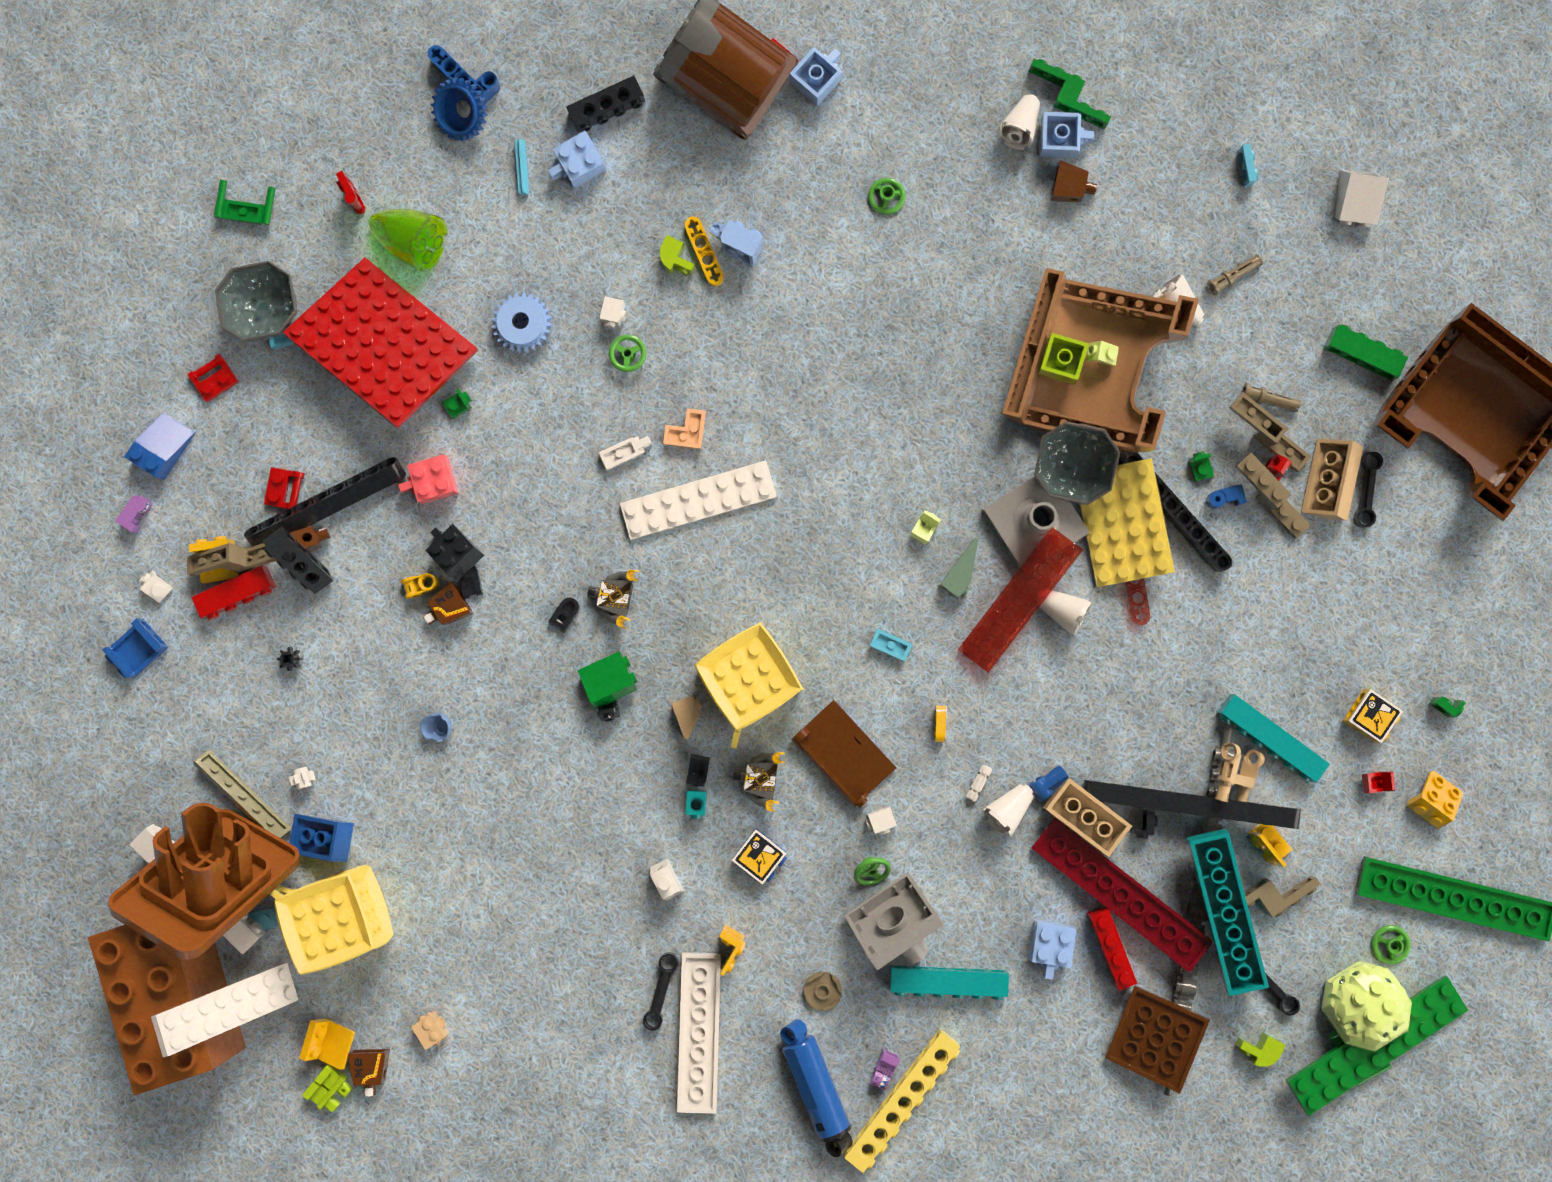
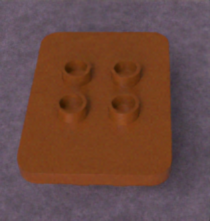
M209 803L194 804L181 813L184 835L175 843L171 841L170 828L167 826L157 832L153 837L155 859L114 891L108 899L109 911L113 918L176 957L185 960L194 959L202 955L298 868L300 863L299 851L292 844L232 810L219 809Z

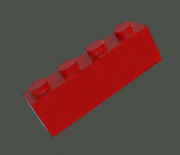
M262 565L191 598L199 617L213 620L218 618L219 613L226 611V613L237 609V605L241 603L245 605L253 602L256 596L261 595L263 597L271 594L272 589L276 588V585L268 567Z
M1103 906L1086 913L1114 986L1120 991L1138 984L1109 909Z

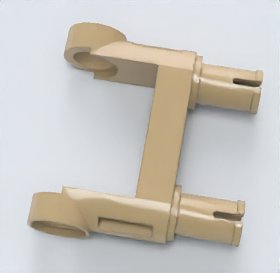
M1225 743L1221 748L1223 759L1217 778L1219 786L1215 799L1228 802L1231 785L1237 784L1238 790L1235 800L1247 802L1250 790L1254 789L1259 767L1265 761L1264 754L1258 750L1248 751L1246 756H1244L1240 774H1237L1241 759L1240 747L1234 743ZM1230 747L1235 748L1233 757H1229L1227 754ZM1256 753L1258 761L1252 764L1250 758Z

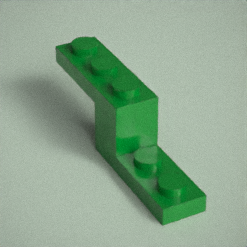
M1034 58L1028 72L1062 87L1053 107L1066 113H1079L1082 120L1105 130L1111 116L1103 110L1091 108L1087 103L1077 102L1086 81L1082 80L1078 75L1066 73L1060 67L1048 65L1042 59L1037 60Z

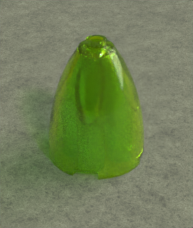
M403 208L383 210L369 218V228L374 237L385 250L399 261L418 271L427 268L431 270L438 263L445 249L441 247L444 237L448 234L447 225L441 217L424 211ZM426 246L435 249V251L432 252L430 249H427Z

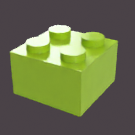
M1051 333L1038 374L1075 385L1079 379L1089 343Z

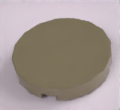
M819 971L807 978L803 994L811 1008L828 1011L839 1003L842 987L835 975Z

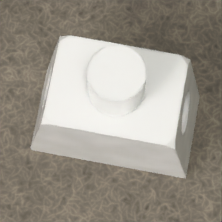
M668 858L650 867V876L663 900H669L684 892Z

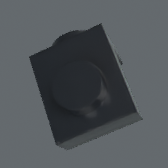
M618 700L598 708L597 716L601 721L610 722L615 720L616 717H620Z
M691 754L686 779L687 784L695 787L705 786L710 757Z
M1143 810L1142 829L1131 828V833L1136 834L1137 838H1148V835H1154V827H1157L1158 823L1155 811Z

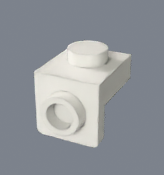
M153 570L149 574L145 573L139 580L140 590L158 603L172 590V587L156 576V572Z

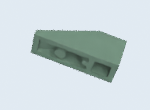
M976 538L972 540L939 584L940 587L956 599L960 596L964 598L970 590L968 585L971 583L978 545Z

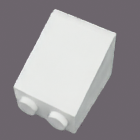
M1340 170L1335 218L1340 220L1341 224L1351 225L1352 222H1358V226L1370 227L1371 224L1378 225L1389 178L1378 174Z

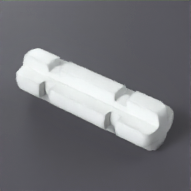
M986 765L981 766L980 774L976 775L971 785L972 789L966 795L968 799L974 802L977 801L978 793H981L988 780L986 777L990 776L992 769Z

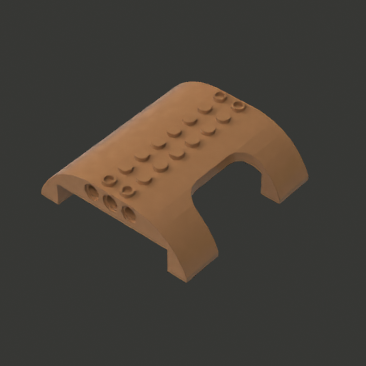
M1046 268L1002 414L1017 423L1045 433L1050 432L1065 421L1086 424L1105 429L1121 451H1154L1166 411L1146 407L1145 412L1136 407L1135 395L1146 358L1153 348L1162 343L1181 341L1188 338L1199 299L1179 295L1176 302L1067 280L1065 272ZM1051 333L1086 343L1104 341L1119 347L1116 366H1108L1097 361L1088 362L1085 356L1079 379L1075 385L1038 374Z

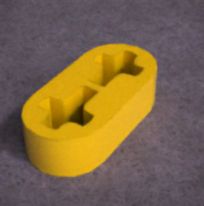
M936 705L934 741L945 742L946 706Z

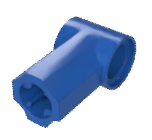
M1058 765L1046 775L1035 779L1036 782L1032 781L1028 786L1033 790L1039 802L1052 795L1053 791L1061 786L1069 777L1065 770Z

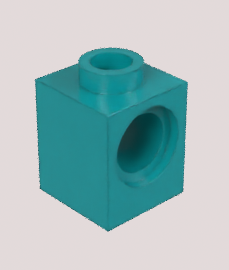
M687 790L686 815H690V818L701 819L702 815H706L707 791ZM692 800H699L702 803V807L699 810L693 809L691 806Z

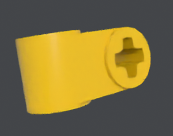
M428 573L400 580L406 593L405 599L433 592L440 586L439 578ZM432 578L433 584L428 588L426 580Z

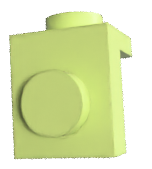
M1104 341L1091 342L1087 349L1086 361H1097L1108 366H1116L1119 347Z
M925 510L910 536L926 545L941 519Z

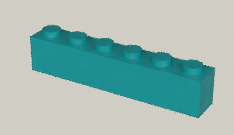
M1230 694L1217 711L1221 716L1220 720L1228 725L1233 724L1237 727L1235 730L1244 737L1248 735L1252 738L1251 742L1259 748L1263 746L1268 750L1267 754L1276 760L1278 758L1282 760L1284 767L1290 771L1295 770L1300 773L1298 777L1307 783H1317L1330 765V763L1236 694Z
M890 965L889 989L896 996H905V993H913V996L917 997L933 994V997L939 998L944 997V995H952L953 998H964V995H969L973 999H983L984 996H991V999L1003 1000V997H1008L1009 973L1007 970Z

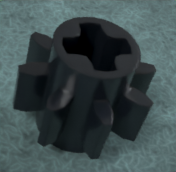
M288 647L287 652L280 650L281 656L277 658L281 663L280 668L287 666V671H292L293 666L300 668L298 663L303 660L298 655L300 650L293 652L292 647ZM288 656H292V657L290 658L291 661H292L291 663L288 662V661H289Z

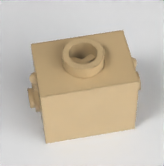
M435 1010L428 1012L427 1015L420 1016L417 1020L418 1022L411 1026L425 1050L431 1046L439 1045L440 1041L446 1039V1036L449 1034L446 1029L447 1024L443 1017H439Z

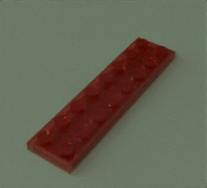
M1052 527L958 650L987 673H990L1077 560L1083 549Z

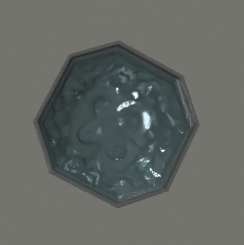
M270 261L230 268L215 289L220 326L243 342L275 338L283 334V331L289 327L291 321L297 315V300L293 289L292 276Z
M1065 421L1042 436L1034 475L1049 497L1089 505L1112 490L1120 451L1105 429Z

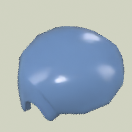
M432 713L421 721L420 732L426 740L440 742L450 736L452 722L445 714Z

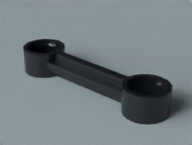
M1374 451L1365 454L1361 458V466L1365 470L1360 510L1353 517L1354 523L1360 528L1370 527L1376 522V514L1372 510L1376 473L1382 467L1384 461L1382 455ZM1370 455L1375 456L1378 461L1374 469L1370 468L1366 463V459ZM1363 511L1370 515V523L1368 525L1362 524L1359 520V515Z
M672 952L664 953L659 959L660 974L650 1010L643 1017V1024L650 1031L659 1029L663 1022L661 1011L671 974L677 969L679 964L678 957ZM665 956L674 958L675 966L672 969H665L662 966L661 960ZM651 1013L657 1014L660 1017L659 1025L654 1027L649 1025L646 1017Z
M1266 974L1269 988L1265 989L1277 1001L1278 1009L1288 1016L1297 1014L1300 1010L1298 999L1290 994H1286ZM1287 998H1292L1295 1002V1006L1291 1011H1284L1282 1006Z

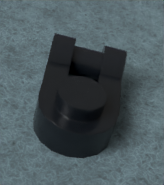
M473 566L460 579L464 599H468L472 595L477 594V596L484 594L478 569L476 566ZM474 582L475 587L469 588L468 583Z
M574 598L563 599L548 623L553 626L556 625L560 628V631L565 633L580 610L579 602ZM561 614L567 617L565 621L559 619Z

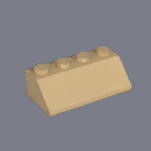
M1317 439L1301 513L1330 520H1348L1363 446L1350 440Z
M1070 778L1053 792L1042 807L1107 857L1112 854L1132 827V825Z

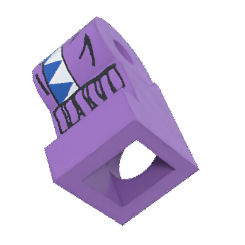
M142 496L132 497L115 522L130 532L138 533L141 528L138 522L145 513L151 510V501Z
M882 1049L870 1084L885 1091L895 1068L900 1062L899 1056Z

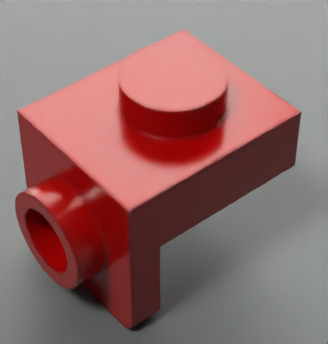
M1391 771L1362 774L1364 793L1396 790L1394 773Z

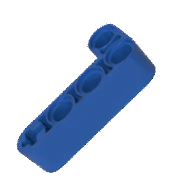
M433 45L429 48L428 57L433 66L447 80L464 78V81H470V85H476L475 90H481L480 96L485 98L483 101L484 105L500 90V83L495 73L487 71L474 80L441 46ZM437 55H438L439 57H442V59H443L442 62L440 61V59H439L438 57H436ZM455 68L454 71L447 72L448 69ZM489 81H494L492 85H487Z

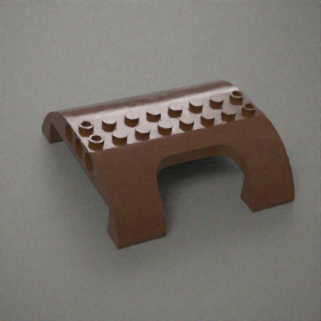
M1470 303L1437 334L1416 359L1382 405L1376 416L1375 424L1407 449L1412 446L1421 433H1424L1464 462L1470 472L1469 496L1501 521H1504L1516 506L1511 500L1552 447V363L1473 303Z

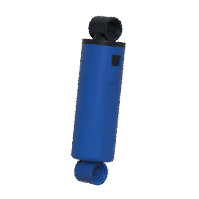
M795 1019L780 1031L781 1039L786 1044L782 1052L819 1142H826L827 1152L833 1157H839L852 1146V1137L848 1133L851 1130V1125L815 1037L807 1035V1027L802 1020Z

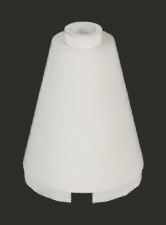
M1023 96L999 125L997 136L999 139L1002 137L1005 140V145L1017 150H1024L1027 146L1028 148L1031 147L1034 141L1040 102L1036 96Z
M1178 274L1164 284L1165 287L1161 291L1159 289L1153 296L1176 302L1179 295L1195 298L1182 274ZM1199 304L1192 323L1194 327H1197L1203 321L1204 313Z
M1049 589L1041 590L1036 598V601H1038L1037 606L1073 636L1079 630L1083 619L1088 614L1092 602Z
M1018 785L981 810L982 816L986 814L989 818L986 821L994 830L1002 836L1006 833V838H1010L1034 798L1032 795L1033 790L1027 785Z

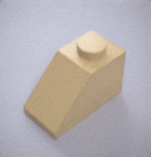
M694 695L672 703L684 739L690 738L701 714L700 709L703 708L700 699L695 698Z

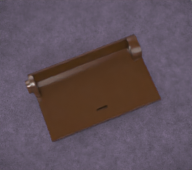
M835 700L828 704L791 739L854 808L856 806L861 808L868 801L866 799L868 794L897 768Z

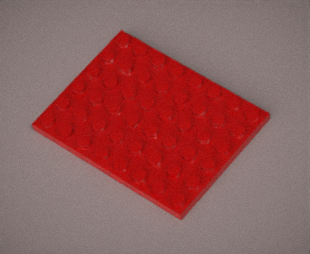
M366 257L283 331L286 338L397 429L478 352L476 346Z

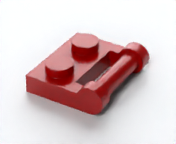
M342 170L336 173L338 178L336 183L341 192H344L345 201L354 207V211L357 214L365 213L366 207L353 182Z
M220 353L196 371L192 370L187 373L207 403L239 383L237 377ZM221 365L222 369L202 382L200 381L199 377Z
M271 467L264 505L286 509L297 505L301 482L305 477V473ZM290 477H294L290 502L287 503L285 501Z

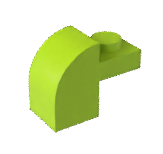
M666 235L660 248V258L663 267L670 274L677 268L676 271L686 276L687 273L693 275L695 265L680 258L685 248L684 242Z
M1262 1032L1256 1046L1239 1037L1235 1043L1240 1048L1239 1052L1250 1057L1249 1061L1260 1067H1267L1276 1063L1286 1046L1281 1041Z

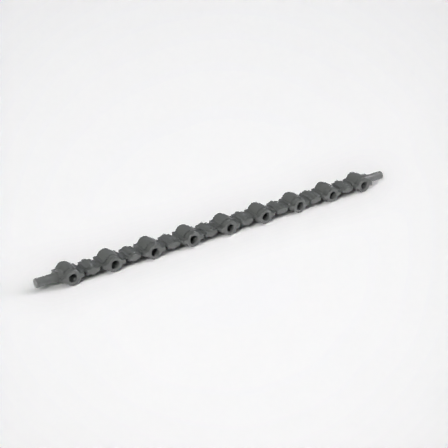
M1224 728L1222 746L1225 743H1230L1232 728ZM1215 745L1212 757V765H1217V769L1212 768L1211 780L1215 781L1214 784L1209 783L1206 793L1208 797H1216L1219 786L1217 778L1223 757L1221 755L1222 746ZM1234 748L1228 749L1227 754L1229 757L1234 756ZM1204 816V818L1208 819V822H1202L1200 834L1222 830L1223 825L1218 824V821H1223V819ZM1193 871V880L1197 881L1195 871ZM1193 883L1191 895H1194L1195 899L1190 898L1187 919H1191L1189 923L1204 934L1205 925L1201 923L1207 922V917L1198 883ZM1196 964L1190 973L1179 965V973H1182V976L1177 975L1175 980L1174 996L1178 997V1000L1174 999V1003L1189 1010H1192V1003L1188 1001L1189 999L1194 1000L1197 991V979L1192 977L1193 975L1197 976L1199 964ZM1165 1087L1164 1095L1172 1096V1090Z

